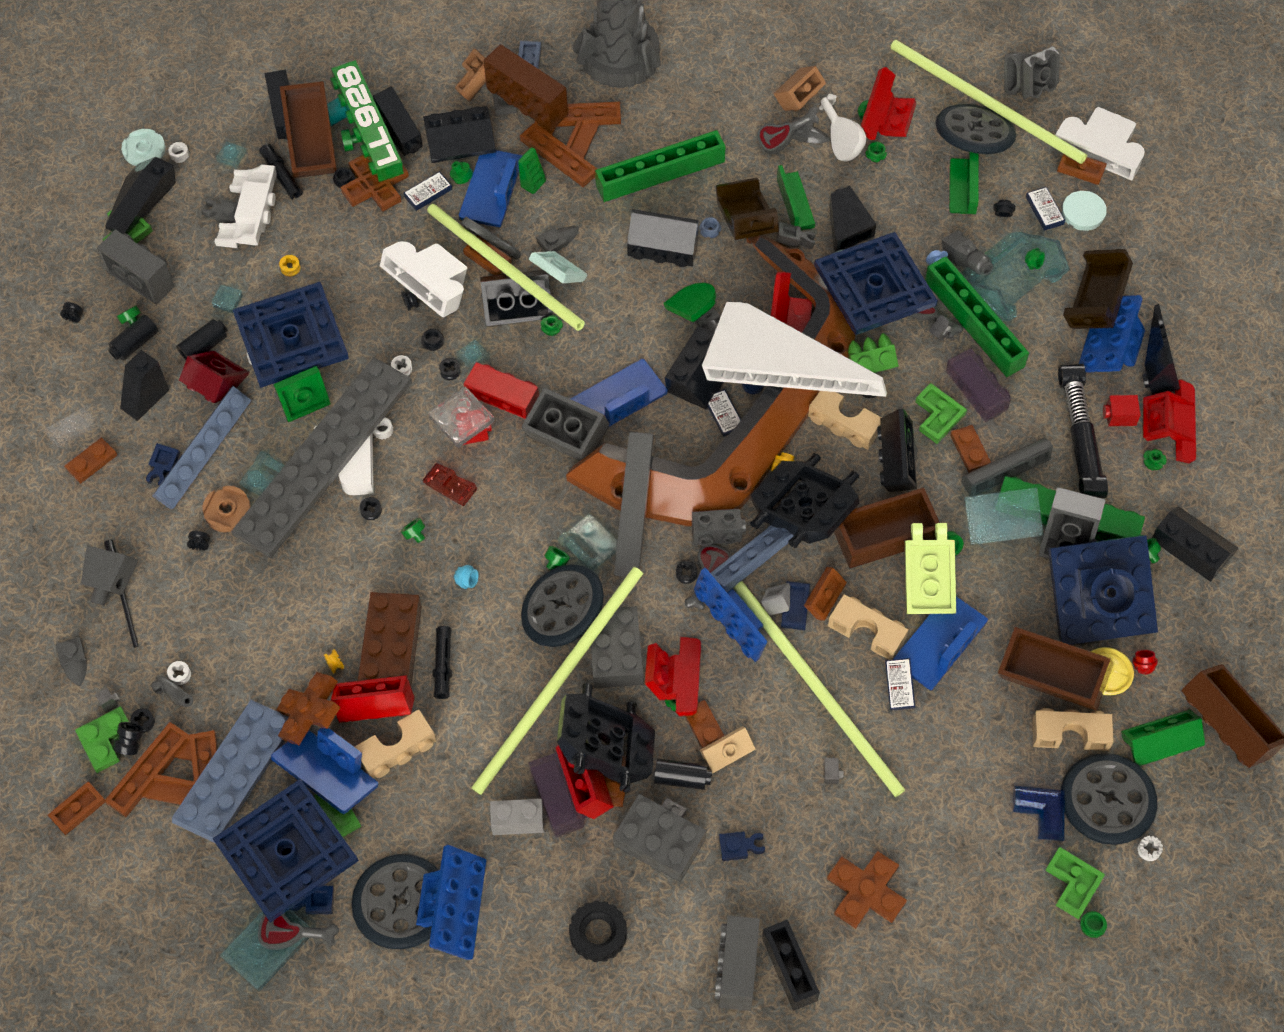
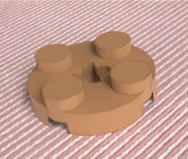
M224 486L222 490L217 492L214 490L207 495L202 509L204 518L212 529L219 532H231L249 510L251 503L245 492L240 488ZM228 505H231L232 510L230 512L224 513L221 510L223 507L227 508Z

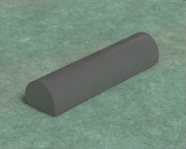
M1042 438L962 476V484L970 496H976L1003 483L1005 476L1010 478L1018 476L1051 460L1053 445L1048 439Z

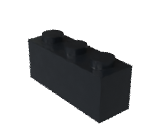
M788 920L763 929L762 940L793 1011L817 1002L820 992Z

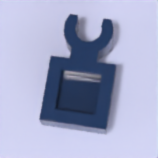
M157 443L148 464L154 470L148 473L146 481L151 484L155 477H160L158 485H160L165 478V473H169L181 452Z
M745 831L719 834L722 861L748 859L747 851H752L755 854L764 853L765 847H757L754 844L756 840H763V834L755 833L750 838H745Z
M322 886L289 910L298 911L305 907L306 914H333L334 887Z

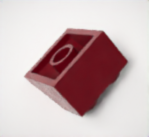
M210 351L187 356L179 381L187 385L186 387L189 390L203 395L205 400L217 403L223 399L232 386L237 388L250 372L218 352Z

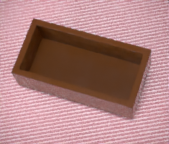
M500 44L483 60L487 89L492 94H497L503 98L507 104L518 108L525 116L534 119L540 126L552 131L568 116L566 87Z
M324 81L280 86L293 177L301 178L335 173L337 166Z
M923 487L855 508L834 531V534L849 569L905 552L904 541L912 540V523L923 524V540H936L935 524L940 522Z
M370 592L358 681L407 675L410 686L412 685L422 609L419 595Z
M1015 627L998 674L1004 680L1097 711L1114 664L1111 658Z
M1223 664L1200 671L1181 690L1187 702L1191 706L1196 707L1202 714L1205 723L1217 731L1220 740L1227 746H1230L1236 753L1239 762L1248 768L1271 759L1284 747V733Z

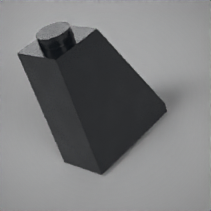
M285 69L264 73L278 140H287L280 86L289 85Z
M390 86L373 95V99L394 144L404 156L409 153H416L423 147L421 134L393 87Z
M851 186L837 189L831 193L829 209L834 251L844 250L874 237L876 223Z
M142 350L125 365L120 409L136 421L146 414L169 391L159 362Z

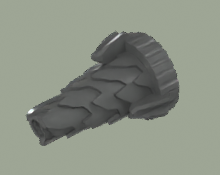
M596 0L597 9L593 11L594 22H591L589 28H584L573 45V52L578 54L577 62L583 65L584 71L593 80L598 81L602 85H608L613 88H625L645 82L646 79L655 74L656 68L661 65L659 37L655 33V29L646 21L644 4H641L640 0Z

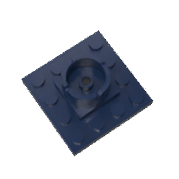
M896 232L814 261V267L855 335L937 305L938 300Z
M321 282L233 309L260 388L280 382L315 366L320 369L349 359Z
M1147 535L1048 548L1060 642L1072 645L1158 632Z
M301 779L212 838L270 923L359 861Z

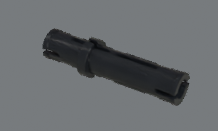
M271 144L263 145L259 149V153L265 159L267 165L275 166L276 177L290 199L293 200L300 197L303 191L285 167L282 157L276 154Z
M438 626L436 628L435 669L432 671V676L435 678L433 696L437 699H447L450 697L452 629L448 626Z

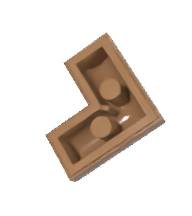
M473 49L462 63V66L468 72L455 87L468 101H471L486 83L483 61L485 57L476 49Z

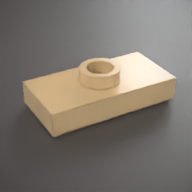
M742 726L700 749L705 763L708 765V769L712 770L713 774L756 749L746 728Z

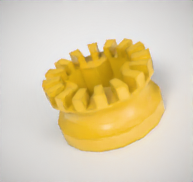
M286 255L280 259L279 266L283 275L291 277L298 274L300 264L296 256ZM287 263H292L293 268L288 269Z
M335 649L332 650L331 654L323 655L333 674L336 673L337 669H344V665L340 661L341 659L338 658L339 655Z

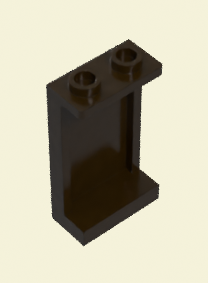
M758 178L716 185L718 207L735 240L779 232L776 208H769L760 191Z
M1126 249L1084 251L1083 257L1087 264L1073 308H1065L1063 316L1072 329L1113 328L1133 262Z

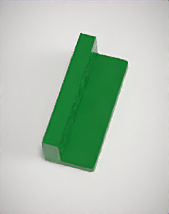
M969 152L968 159H950L949 212L976 214L979 202V154Z
M779 165L777 169V182L791 225L801 227V231L815 228V221L798 171L785 174L783 165Z
M1190 709L1121 731L1123 741L1132 749L1134 763L1139 766L1205 745L1202 719Z

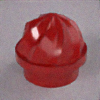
M1139 650L1135 653L1132 663L1138 673L1148 675L1155 671L1158 664L1155 652Z

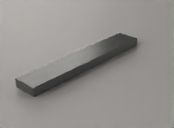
M629 432L614 576L626 577L633 567L640 570L654 434Z

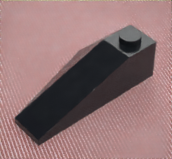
M153 157L138 164L124 180L106 222V229L112 232L116 229L122 234H128L139 223L141 217L143 218L176 183L174 165L158 157Z
M1159 304L1154 306L1145 359L1147 374L1142 375L1145 388L1150 387L1152 395L1180 389Z

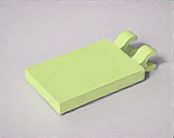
M947 523L935 524L936 540H923V524H911L912 540L904 541L906 614H956L955 540H947Z

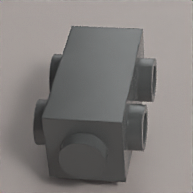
M740 509L692 512L693 544L708 546L711 544L741 542L742 532H746L745 518H741Z

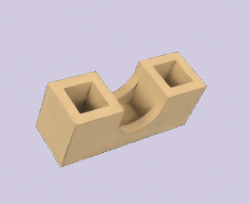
M820 391L809 406L808 417L815 424H823L830 428L833 434L846 437L854 446L864 447L868 450L878 436L877 427L881 426L880 418L882 417L866 408H863L861 413L855 417H846L840 412L843 407L844 396L837 392Z
M843 595L829 617L828 627L848 638L857 628H869L875 634L871 650L888 660H893L907 638L909 630L901 622L892 621L879 610L870 609L857 598Z
M1050 708L1036 710L1032 719L1033 747L1059 748L1062 742V733L1067 730L1075 731L1081 735L1084 750L1109 751L1113 744L1112 714H1104L1102 711L1080 713L1074 709L1060 712Z
M419 709L397 722L402 733V738L397 744L393 746L383 745L374 735L355 746L356 749L362 752L361 765L369 776L381 778L388 774L393 766L406 764L415 753L419 751L426 752L432 748L433 743L436 742L435 734Z

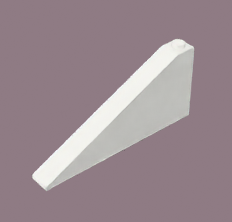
M726 302L702 364L706 378L709 381L884 397L887 395L883 377L748 303Z

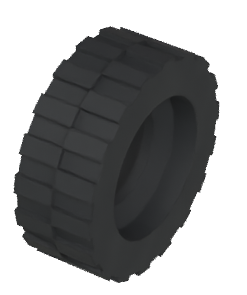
M599 900L585 903L583 907H579L571 918V924H569L572 947L576 949L578 955H582L586 960H593V962H605L610 958L616 957V954L622 951L623 945L627 940V924L622 912L618 911L615 905H610L606 901L599 902ZM596 919L606 921L611 927L610 938L602 944L590 942L585 935L587 925Z

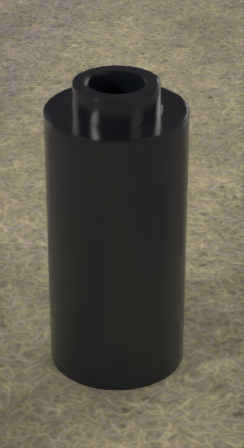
M143 314L108 343L110 347L108 351L116 360L120 358L124 361L157 334L159 330L154 322Z
M212 319L179 343L176 348L186 360L187 356L208 352L227 337L225 332L228 330L222 321Z
M657 758L654 784L705 790V785H711L712 770H707V764Z

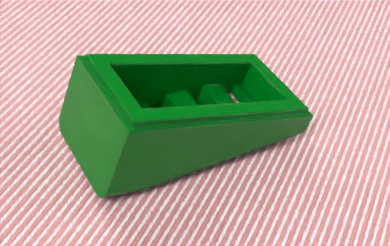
M531 147L518 160L521 188L531 194H535L546 182V178L536 150Z

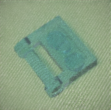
M261 451L239 484L241 487L260 496L275 478V476L262 470L263 466L266 465L280 472L285 465L271 458L267 452Z
M590 514L569 531L562 533L558 538V542L562 546H566L585 564V567L593 571L617 551V540ZM577 536L597 557L591 558L573 539Z

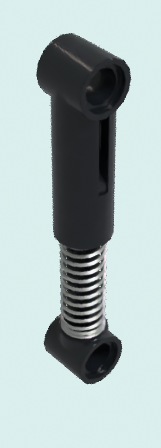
M1084 364L1059 365L1060 388H1064L1066 391L1068 408L1071 415L1072 427L1070 431L1079 474V491L1089 496L1107 498L1108 482L1106 476L1103 475L1094 425L1089 422L1086 397L1083 386L1086 383Z

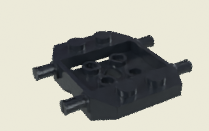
M813 453L805 462L781 461L751 494V500L758 515L750 524L755 529H758L763 522L776 528L787 529L793 535L788 543L791 547L794 546V548H797L801 541L810 544L827 539L860 503L858 495L852 488V484L859 478V474L852 470L845 479L841 480L814 467L821 460V457L816 453ZM798 480H801V482L796 484L795 489L786 498L782 499L781 504L776 510L772 509ZM804 503H811L810 506L801 507Z
M585 683L582 686V694H566L561 700L557 743L567 761L574 764L575 773L578 771L577 774H583L585 769L598 770L607 778L620 783V791L629 792L631 783L647 779L652 774L655 730L637 716L636 702L634 704L633 701L626 704V711L593 698V685L589 686L590 683ZM625 732H627L628 738L626 762L624 767L622 766V756L624 754L623 744Z

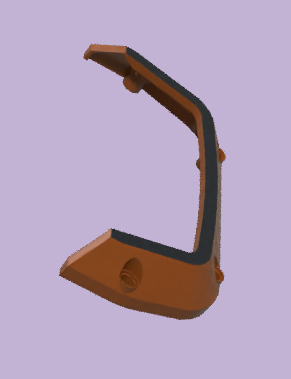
M764 235L746 238L749 244L753 243V246L762 258L775 270L791 273L790 283L813 303L815 311L802 333L849 358L848 348L851 341H855L856 335L850 328L816 268L805 258L804 253L799 249H789ZM767 386L739 424L713 454L699 466L689 467L652 456L645 518L691 526L692 512L741 509L770 471L775 456L781 455V452L785 450L807 419L809 406L820 391ZM604 443L572 466L566 474L567 481L621 511L622 497L617 495L623 494L627 449ZM741 486V487H744L745 489L739 490V489H736V487Z

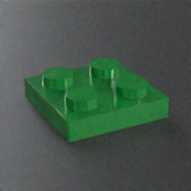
M317 366L273 384L288 423L331 404Z

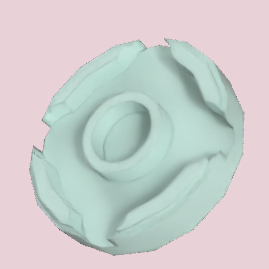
M139 129L133 131L127 139H124L121 150L125 160L137 166L153 157L161 159L165 153L166 146L163 137L155 133L154 130Z
M1077 191L1071 193L1064 200L1062 215L1068 225L1070 223L1077 230L1089 231L1096 229L1104 221L1106 205L1097 194L1090 191Z

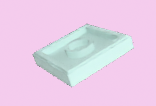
M555 251L534 252L529 257L531 262L561 283L583 282L587 277V273Z

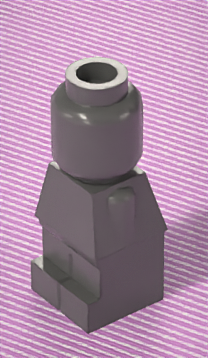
M957 230L942 239L943 251L948 253L947 258L956 266L970 268L978 275H988L992 271L993 264L991 259L981 251H978L972 241L965 238L961 231Z

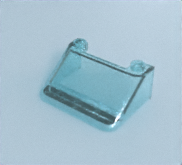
M1013 232L1006 235L984 253L991 259L993 269L988 275H978L970 268H966L961 274L1001 320L1010 321L1017 316V309L1013 305L1017 300L1044 278H1048L1050 282L1059 281L1070 268L1059 240L1023 232ZM1034 248H1039L1040 251L1045 253L1044 263L1040 269L1034 268L1031 270L1027 263H1025L1026 254Z

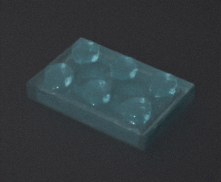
M1037 488L964 497L971 545L1044 535Z
M290 909L284 913L291 922L298 923L304 927H310ZM263 912L220 955L229 966L258 992L309 939L302 938L293 946L284 949L271 950L264 948L258 939L259 923L264 915Z

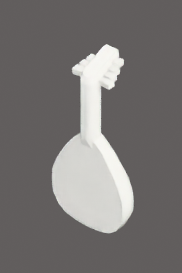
M828 94L827 97L821 100L819 109H824L832 122L831 144L835 156L838 160L847 162L853 160L862 151L866 144V134L863 128L855 121L838 117L832 107L837 96Z

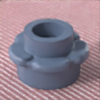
M708 217L702 221L699 229L703 237L715 238L719 235L718 232L721 231V226L715 218Z

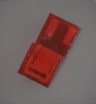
M438 463L423 478V482L427 486L462 506H465L477 490L475 483L458 477L454 470Z

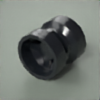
M132 722L119 723L117 728L118 738L114 740L113 750L124 755L137 754L139 748L138 739L142 737L143 728Z

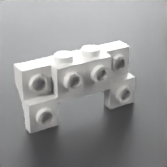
M260 165L249 170H234L233 182L229 188L231 192L241 193L234 216L236 223H219V233L217 238H215L216 246L238 248L239 244L258 246L261 232H264L266 224L270 223V208L275 205L276 197L275 193H272L277 175L275 166Z

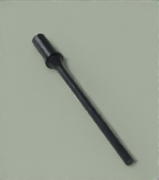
M105 541V549L116 553L114 541ZM123 593L120 597L133 647L136 648L139 646L125 593Z

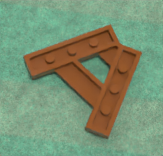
M620 102L567 104L568 116L556 126H575L567 145L553 136L556 127L550 131L546 127L540 126L536 121L520 135V141L530 148L533 147L536 153L584 188L595 178V170H597L596 167L584 158L599 125L621 124Z
M169 722L104 800L105 803L124 817L130 814L142 798L181 805L218 749L215 731L189 735ZM175 758L192 761L194 781L164 776L162 773Z

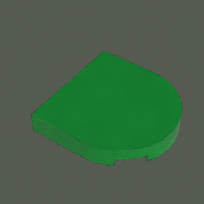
M695 283L684 287L663 304L668 311L691 322H695L715 305L717 294L711 284Z

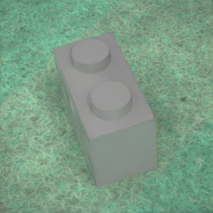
M542 799L490 801L493 835L544 833Z

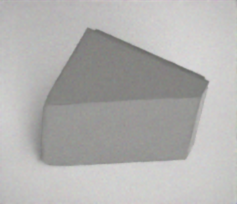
M789 583L767 588L761 602L769 615L789 611Z

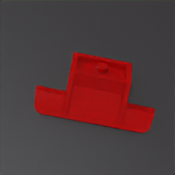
M883 67L878 71L861 123V127L869 140H875L877 132L884 136L906 137L916 107L915 98H894L891 89L896 75L887 67Z
M777 272L771 316L802 333L811 318L812 302L809 299L788 296L791 273Z
M1178 380L1180 389L1175 390V394L1166 391L1143 397V438L1146 441L1165 437L1176 440V461L1191 463L1196 460L1195 388L1186 381Z
M680 637L679 655L670 657L657 643L650 644L647 647L645 684L659 700L676 699V713L679 716H692L698 711L701 641L697 638Z

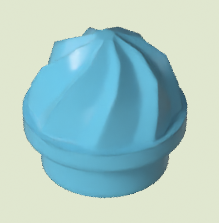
M471 565L458 567L454 574L456 584L463 589L475 587L479 578L478 571Z

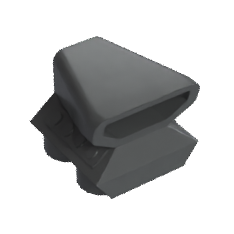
M1050 47L1041 52H1010L1004 57L1005 92L1009 95H1014L1021 91L1023 100L1029 97L1038 98L1044 90L1052 92L1059 83L1060 54L1054 47Z

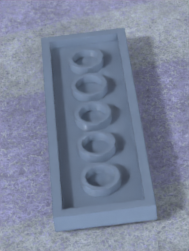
M250 700L173 815L172 823L214 842L212 838L227 829L271 763V754L284 743V740L278 737L289 717Z

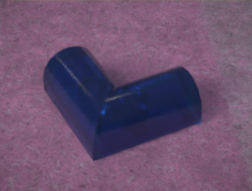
M1015 785L1013 787V812L1038 814V839L1064 841L1065 790Z

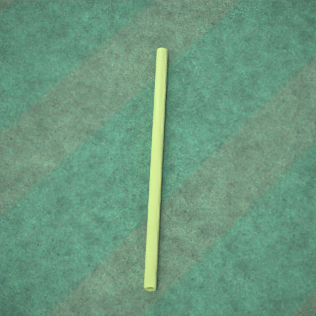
M894 40L891 44L893 51L1078 163L1082 164L1086 160L1087 154L900 41Z
M431 204L428 207L427 212L570 326L577 331L584 327L585 322L437 205Z
M633 567L473 784L471 788L478 794L482 795L642 577L643 572L638 568Z
M741 581L733 587L734 591L760 620L769 636L895 797L903 793L905 789L744 582Z

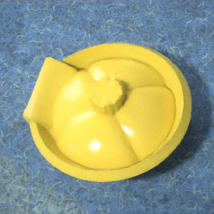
M1101 647L1090 651L1111 658L1114 664L1103 695H1117L1126 691L1134 678V669L1128 657L1119 650L1109 647Z

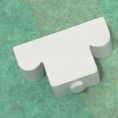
M1100 107L1094 110L1086 125L1077 117L1066 118L1055 135L1087 154L1088 158L1107 163L1106 170L1129 180L1134 179L1144 156V148L1140 144L1129 143L1136 123Z
M401 241L383 249L380 267L441 317H445L459 309L467 266L442 246L434 244L417 253L412 244Z
M373 432L338 475L343 491L349 495L374 494Z

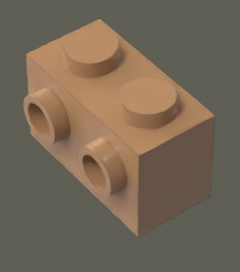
M816 66L800 68L774 93V96L783 110L798 111L804 107L809 99L818 93L826 82Z

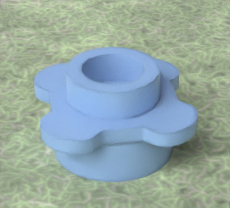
M939 250L932 251L927 256L926 263L931 265L941 258L947 257L948 253L946 251L940 252Z

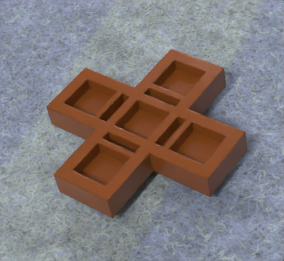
M361 155L348 162L349 168L357 179L340 188L342 194L352 207L371 197L382 211L402 202L401 196L393 185L409 177L408 171L404 166V174L379 182L376 174L372 175L369 170L368 163L370 161L368 157L364 158Z
M316 672L304 693L288 689L276 709L279 713L289 717L278 737L299 746L312 724L328 729L340 709V706L335 702L327 700L338 681L332 676Z
M879 851L876 852L864 871L844 857H841L827 876V880L848 893L834 914L855 929L870 909L893 923L907 902L905 898L886 886L899 868V865Z

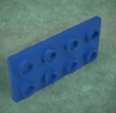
M497 150L496 153L479 155L459 213L460 220H463L466 216L476 223L495 227L502 226L519 175L518 160L522 155Z
M1141 295L1123 296L1113 328L1089 329L1079 364H1084L1086 372L1121 371L1123 363L1129 367L1135 366L1145 333V328L1138 317L1143 300Z
M641 359L570 399L604 414L610 424L609 426L665 396L668 390L645 359Z
M706 568L702 569L694 587L696 597L699 601L705 602L710 608L711 615L715 620H720L728 636L739 643L744 655L748 658L751 657L754 662L758 661L767 644V640L759 632L763 624L734 589L726 592Z
M956 597V614H930L893 660L910 658L912 678L927 689L933 690L985 626L988 618Z
M322 727L319 729L318 736L308 730L299 746L287 742L271 754L273 762L297 780L301 779L306 787L342 814L347 813L378 787V782L361 770L362 752L329 728Z
M446 845L443 847L440 870L424 874L416 925L421 927L432 926L429 942L431 948L466 960L473 959L486 868L485 858Z

